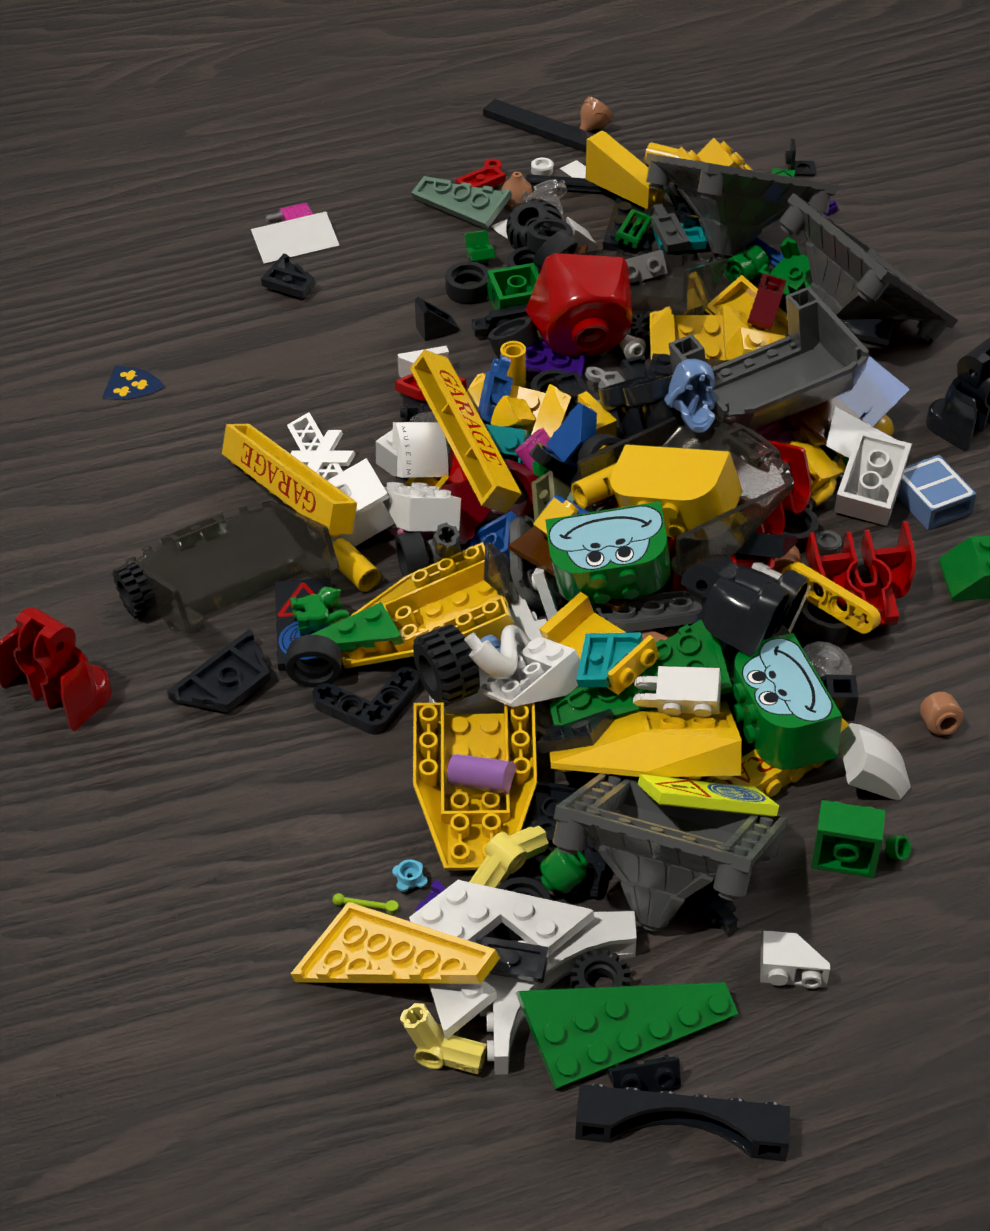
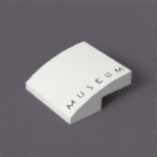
M393 422L392 449L398 450L397 477H443L444 474L448 475L446 438L438 422Z

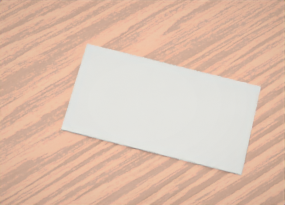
M327 212L251 229L263 263L277 261L283 253L293 257L339 246Z
M835 406L826 446L850 458L859 430L894 438Z

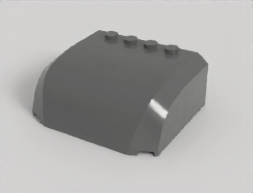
M810 287L786 295L789 336L712 367L715 379L713 392L716 397V406L710 410L715 414V419L710 427L717 432L731 437H742L852 391L866 368L869 350ZM693 334L669 343L672 375L677 365L684 360L699 359L706 362L704 347Z

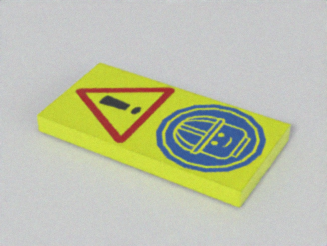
M639 775V787L659 805L775 817L778 814L779 805L753 786Z

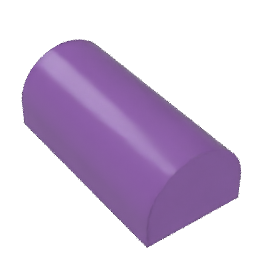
M454 754L449 761L447 774L449 782L455 787L508 794L517 766L513 761Z

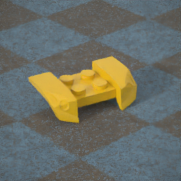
M673 306L665 307L660 311H654L650 313L651 360L653 353L670 355L669 343L693 334L704 347L706 359L729 361L726 344L740 328L749 329L746 314L742 311H735L728 306H722L719 310V315H674Z
M484 373L478 374L467 390V394L477 412L486 375ZM549 384L546 393L512 385L509 397L525 399L536 421L530 426L514 425L509 428L527 430L530 432L529 437L540 428H544L551 438L553 433L563 423L571 396L563 393L551 384Z

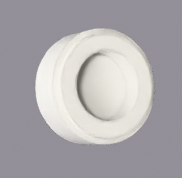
M537 158L531 162V173L533 175L550 176L553 173V162L548 158Z

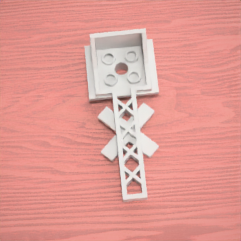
M310 413L287 425L301 450L292 451L291 455L357 502L352 534H341L340 537L336 538L326 536L330 544L337 539L345 538L355 547L395 524L382 502L388 499L389 496L367 458L345 471L341 469L340 466H349L355 456L354 451H334L343 435L342 430H328L323 437ZM310 524L317 539L325 535L317 526Z

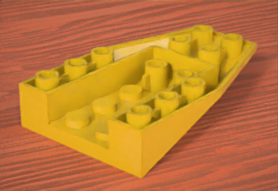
M484 543L469 547L464 551L405 576L352 615L382 602L400 632L404 643L394 645L393 640L377 642L374 648L360 647L355 650L341 651L342 661L345 668H352L414 657L413 644L416 637L449 624L458 628L465 638L471 633H475L480 640L487 635H495L501 641L503 629L508 625L516 626L496 568Z
M726 700L720 701L719 714H711L708 717H700L693 713H681L677 716H670L663 712H658V709L637 712L614 720L593 746L549 752L551 769H557L561 772L582 771L635 777L644 774L662 777H683L690 780H699L702 776H714L716 779L727 780L733 778V776H741L742 740Z
M444 702L414 703L413 787L444 871L478 870L487 856L485 852L486 847L495 835L504 831L510 836L522 830L537 786L535 702L515 707L504 704V713L444 714ZM454 754L513 761L517 767L509 793L504 794L452 786L447 774L451 757Z

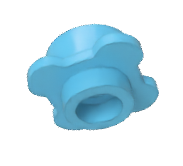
M405 860L393 868V875L398 880L397 889L399 891L406 892L408 889L415 887L423 888L427 885V877L423 876L422 873L423 864L415 860Z

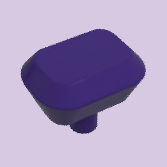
M830 200L828 213L823 214L829 216L839 210L837 203L834 200Z

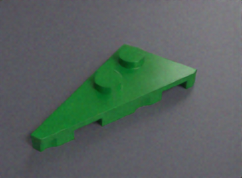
M382 602L310 634L330 638L338 644L341 651L355 650L360 647L374 648L376 643L381 641L393 640L394 645L404 643L400 632Z

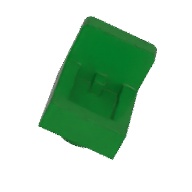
M486 230L464 234L466 255L470 260L482 264L489 262L490 258H495V249L489 245V236Z

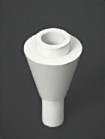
M626 335L619 343L627 359L641 356L646 350L645 341L631 335Z

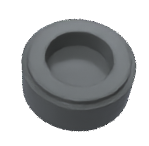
M829 530L817 533L816 543L819 554H838L842 545L840 535Z

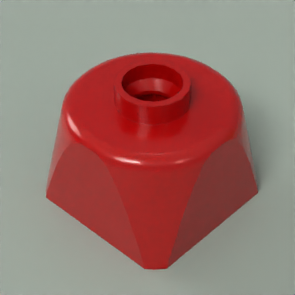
M554 253L545 258L526 312L552 351L562 356L568 355L569 357H580L581 353H586V358H590L611 350L626 337L632 324V300L628 263L623 257Z

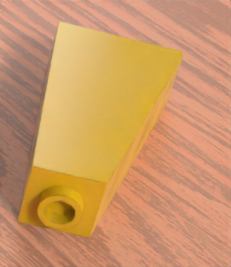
M600 131L587 139L586 180L646 209L663 201L664 191L650 188V183L646 182L648 167L610 135Z

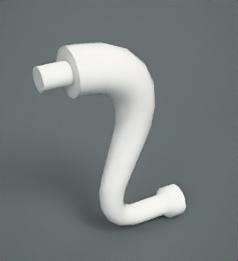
M508 625L501 633L500 652L489 640L481 642L475 633H471L464 641L472 649L469 657L481 670L493 678L507 679L514 674L518 665L515 640L523 649L527 647L531 640L519 627Z

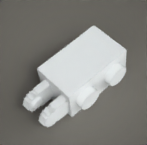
M658 666V676H640L635 680V686L638 689L656 690V694H635L633 703L639 707L658 708V712H663L670 716H677L681 713H693L700 717L719 714L722 684L720 668Z

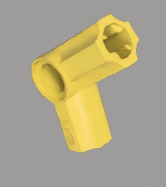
M536 826L534 828L528 827L510 836L504 831L495 835L486 847V858L469 882L497 888L502 882L506 881L510 874L518 871L527 859L546 851L549 842L546 838L545 830L540 826Z
M414 1003L410 1008L403 1010L400 1021L417 1046L414 1058L419 1064L430 1069H440L445 1065L474 1074L481 1072L487 1052V1044L451 1035L446 1039L441 1024L436 1023L425 1004Z

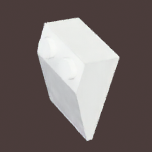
M859 430L837 493L835 512L887 526L912 444Z

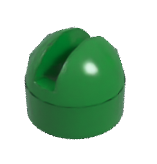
M893 835L884 841V844H886L884 853L888 858L904 861L909 857L911 844L908 837Z

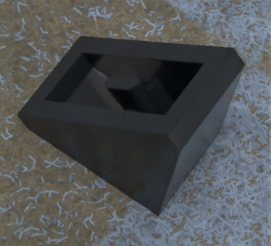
M420 297L415 299L416 328L424 341L451 335L460 330L450 314Z

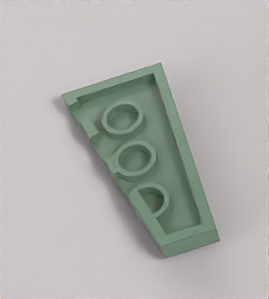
M426 176L421 179L411 192L413 199L484 229L490 227L512 197L511 190L508 189L497 191L489 186L478 188L472 187L470 183L453 184L451 180Z

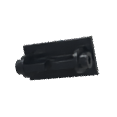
M668 1054L661 1058L644 1060V1064L633 1062L618 1065L617 1063L614 1064V1068L608 1069L609 1080L613 1083V1088L624 1089L634 1087L641 1091L649 1092L681 1088L679 1057H669Z

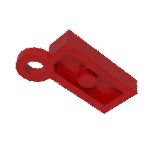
M488 159L484 162V168L457 178L456 184L464 182L470 183L472 187L483 188V186H489L494 188L506 182V174L501 171L502 162L500 160Z

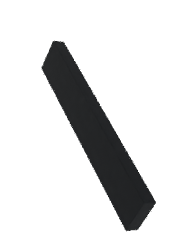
M494 99L483 108V116L584 152H586L587 139L595 135L594 133Z

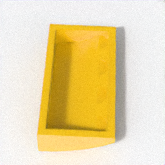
M741 275L708 303L706 309L713 315H719V310L722 306H728L735 311L744 312L748 321L758 289ZM778 307L772 329H766L762 332L786 336L788 329L787 314ZM748 323L749 329L757 330L751 326L752 324Z

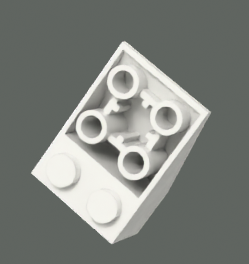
M387 482V487H384L389 498L384 500L383 503L398 528L406 531H437L438 525L447 522L451 526H456L459 531L461 498L452 496L451 491L439 490V487L428 486L427 483H412V486H403V483Z
M539 636L530 641L527 647L517 654V669L511 677L496 679L488 676L480 685L478 693L511 707L566 696L578 686L576 678L580 658L575 649Z

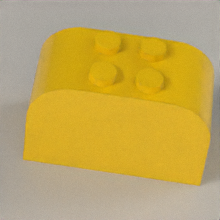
M625 445L610 478L611 487L619 507L661 501L667 537L704 539L721 532L729 524L743 491L731 454L728 451Z

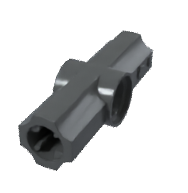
M447 522L438 525L433 539L426 542L431 565L462 551L459 543L460 534L456 526H451Z

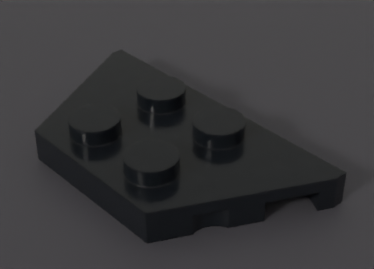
M250 629L167 690L168 699L174 702L228 713L271 680L270 671L266 662L263 661L260 648L256 645L253 632Z

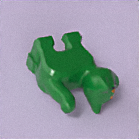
M325 586L317 594H311L299 599L296 597L290 598L294 619H297V628L300 636L306 635L311 631H319L349 617L347 610H337L331 614L328 609H340L343 607L339 598L341 594L340 589Z

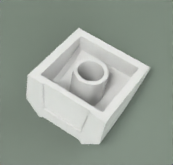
M850 723L840 733L839 747L846 770L848 785L894 800L902 799L911 788L904 760L897 748L881 734L859 724Z

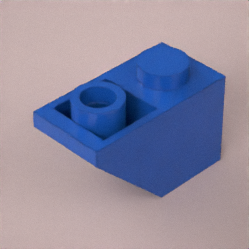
M579 402L546 443L564 463L579 470L578 453L583 443L589 437L596 435L597 413Z

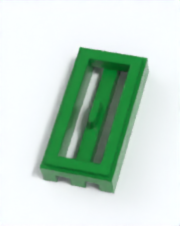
M631 209L616 233L615 240L620 241V239H624L623 244L628 245L631 242L633 243L632 247L637 248L651 225L652 216ZM634 216L638 217L629 233H625ZM643 220H646L643 226L641 227L640 231L638 232L637 236L634 237L633 235L640 226L641 222Z

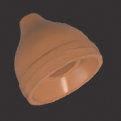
M589 96L581 107L580 129L588 132L601 129L611 122L614 114L602 102Z
M514 172L501 188V191L508 189L512 193V197L504 206L508 210H513L516 206L519 207V204L524 201L527 202L529 199H534L532 186L523 178L521 172Z

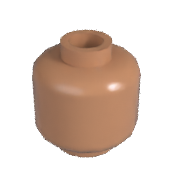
M946 692L930 694L923 700L919 709L920 717L931 733L938 736H945L955 732L961 726L964 718L963 710L951 694Z

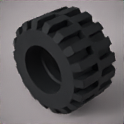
M452 624L416 637L413 644L414 661L419 677L431 698L436 703L444 702V707L477 694L480 689L479 668L469 657L472 649L464 641V635Z

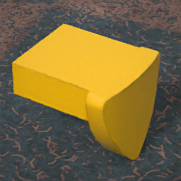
M503 396L494 409L491 425L502 427L514 425L530 426L536 419L525 399Z

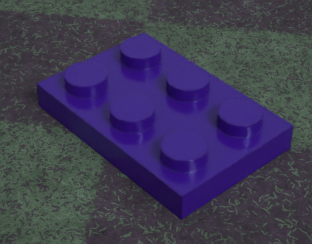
M536 340L534 344L526 348V378L533 379L537 374L546 370H562L568 373L577 371L582 378L586 353H581L580 357L562 356L552 351L545 341Z

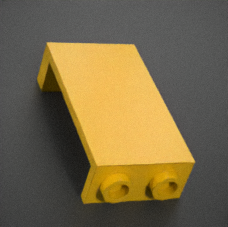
M582 592L577 594L539 628L542 637L575 649L579 658H581L586 633H626L593 611L589 597ZM651 635L647 636L607 673L611 682L609 687H607L608 689L619 695L648 667L655 663L660 655L654 637Z

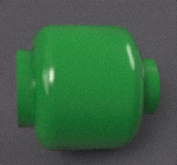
M558 847L555 848L540 864V870L543 875L541 877L542 883L552 892L555 890L561 893L571 892L587 876V859L581 851H578L575 855H570L558 851Z

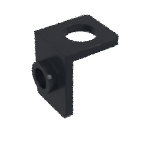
M791 139L790 151L785 153V164H788L789 170H795L794 176H816L814 161H795V139ZM806 166L810 168V170L801 171L798 169V167Z

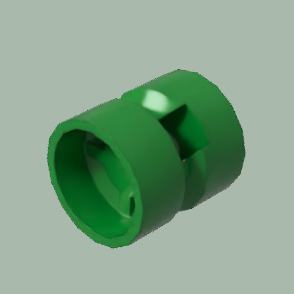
M751 245L727 259L724 263V272L731 284L741 275L751 282L760 276L758 271L764 264H767L769 268V259L762 248L757 245Z

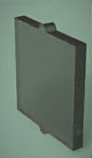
M488 542L485 544L484 580L499 595H502L513 605L519 603V593L511 577L510 559L504 552L502 553L492 543Z

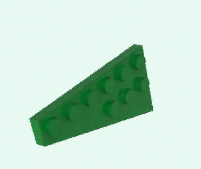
M702 619L690 626L687 624L678 629L679 632L666 640L661 639L655 642L660 657L640 675L641 677L658 676V666L720 668L722 680L721 695L733 692L719 639L705 628ZM635 681L619 695L607 687H577L568 695L562 696L549 704L554 725H564L608 709L612 710L615 720L641 711L656 710L658 708L639 707L633 703L635 694H656V690L638 689L635 686Z
M725 982L526 990L516 992L554 1090L738 1014Z

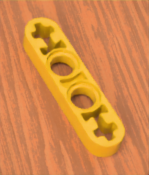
M794 562L781 571V574H783L787 570H794L809 578V586L811 588L806 600L860 633H868L880 624V613L873 605L803 563ZM814 583L822 587L823 597L815 594L813 589ZM837 598L845 600L847 611H842L837 606ZM863 614L867 615L866 620L869 622L868 624L864 622L865 617Z

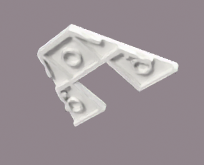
M457 880L411 915L409 919L410 922L474 943L476 939H482L483 936H486L503 922L527 943L549 947L550 956L593 921L594 912L589 908ZM485 980L481 984L429 983L446 1039L497 999L496 990Z

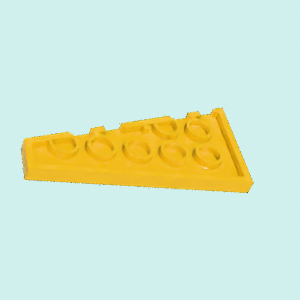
M348 902L291 972V976L295 982L481 984L500 957L496 949Z

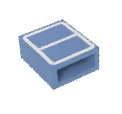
M940 455L905 467L897 498L927 530L972 514L977 494Z

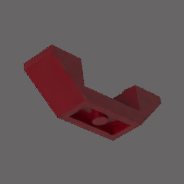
M763 273L747 323L752 324L753 328L761 331L772 329L787 280Z

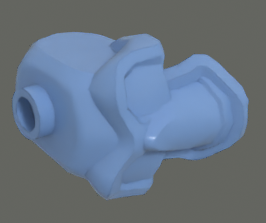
M687 359L677 365L669 385V393L664 398L669 407L681 412L682 419L687 427L697 433L704 432L710 427L715 419V414L710 410L716 406V397L713 392L715 382L713 370L709 364L699 359Z

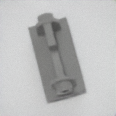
M663 250L625 259L628 263L630 283L668 273Z

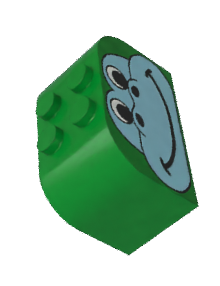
M661 501L545 520L550 557L557 588L560 594L568 601H571L580 592L589 597L591 604H604L612 599H634L638 596L652 594L660 590L669 580L671 565Z
M794 633L761 641L756 653L753 655H747L739 651L736 655L734 666L732 712L736 722H741L747 743H752L759 757L772 767L786 770L838 758L842 715Z

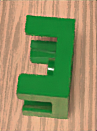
M789 237L780 245L783 258L770 273L767 264H764L758 271L760 279L763 273L787 280L782 295L784 299H786V295L806 287L811 288V283L813 282L808 256L801 254L797 242Z

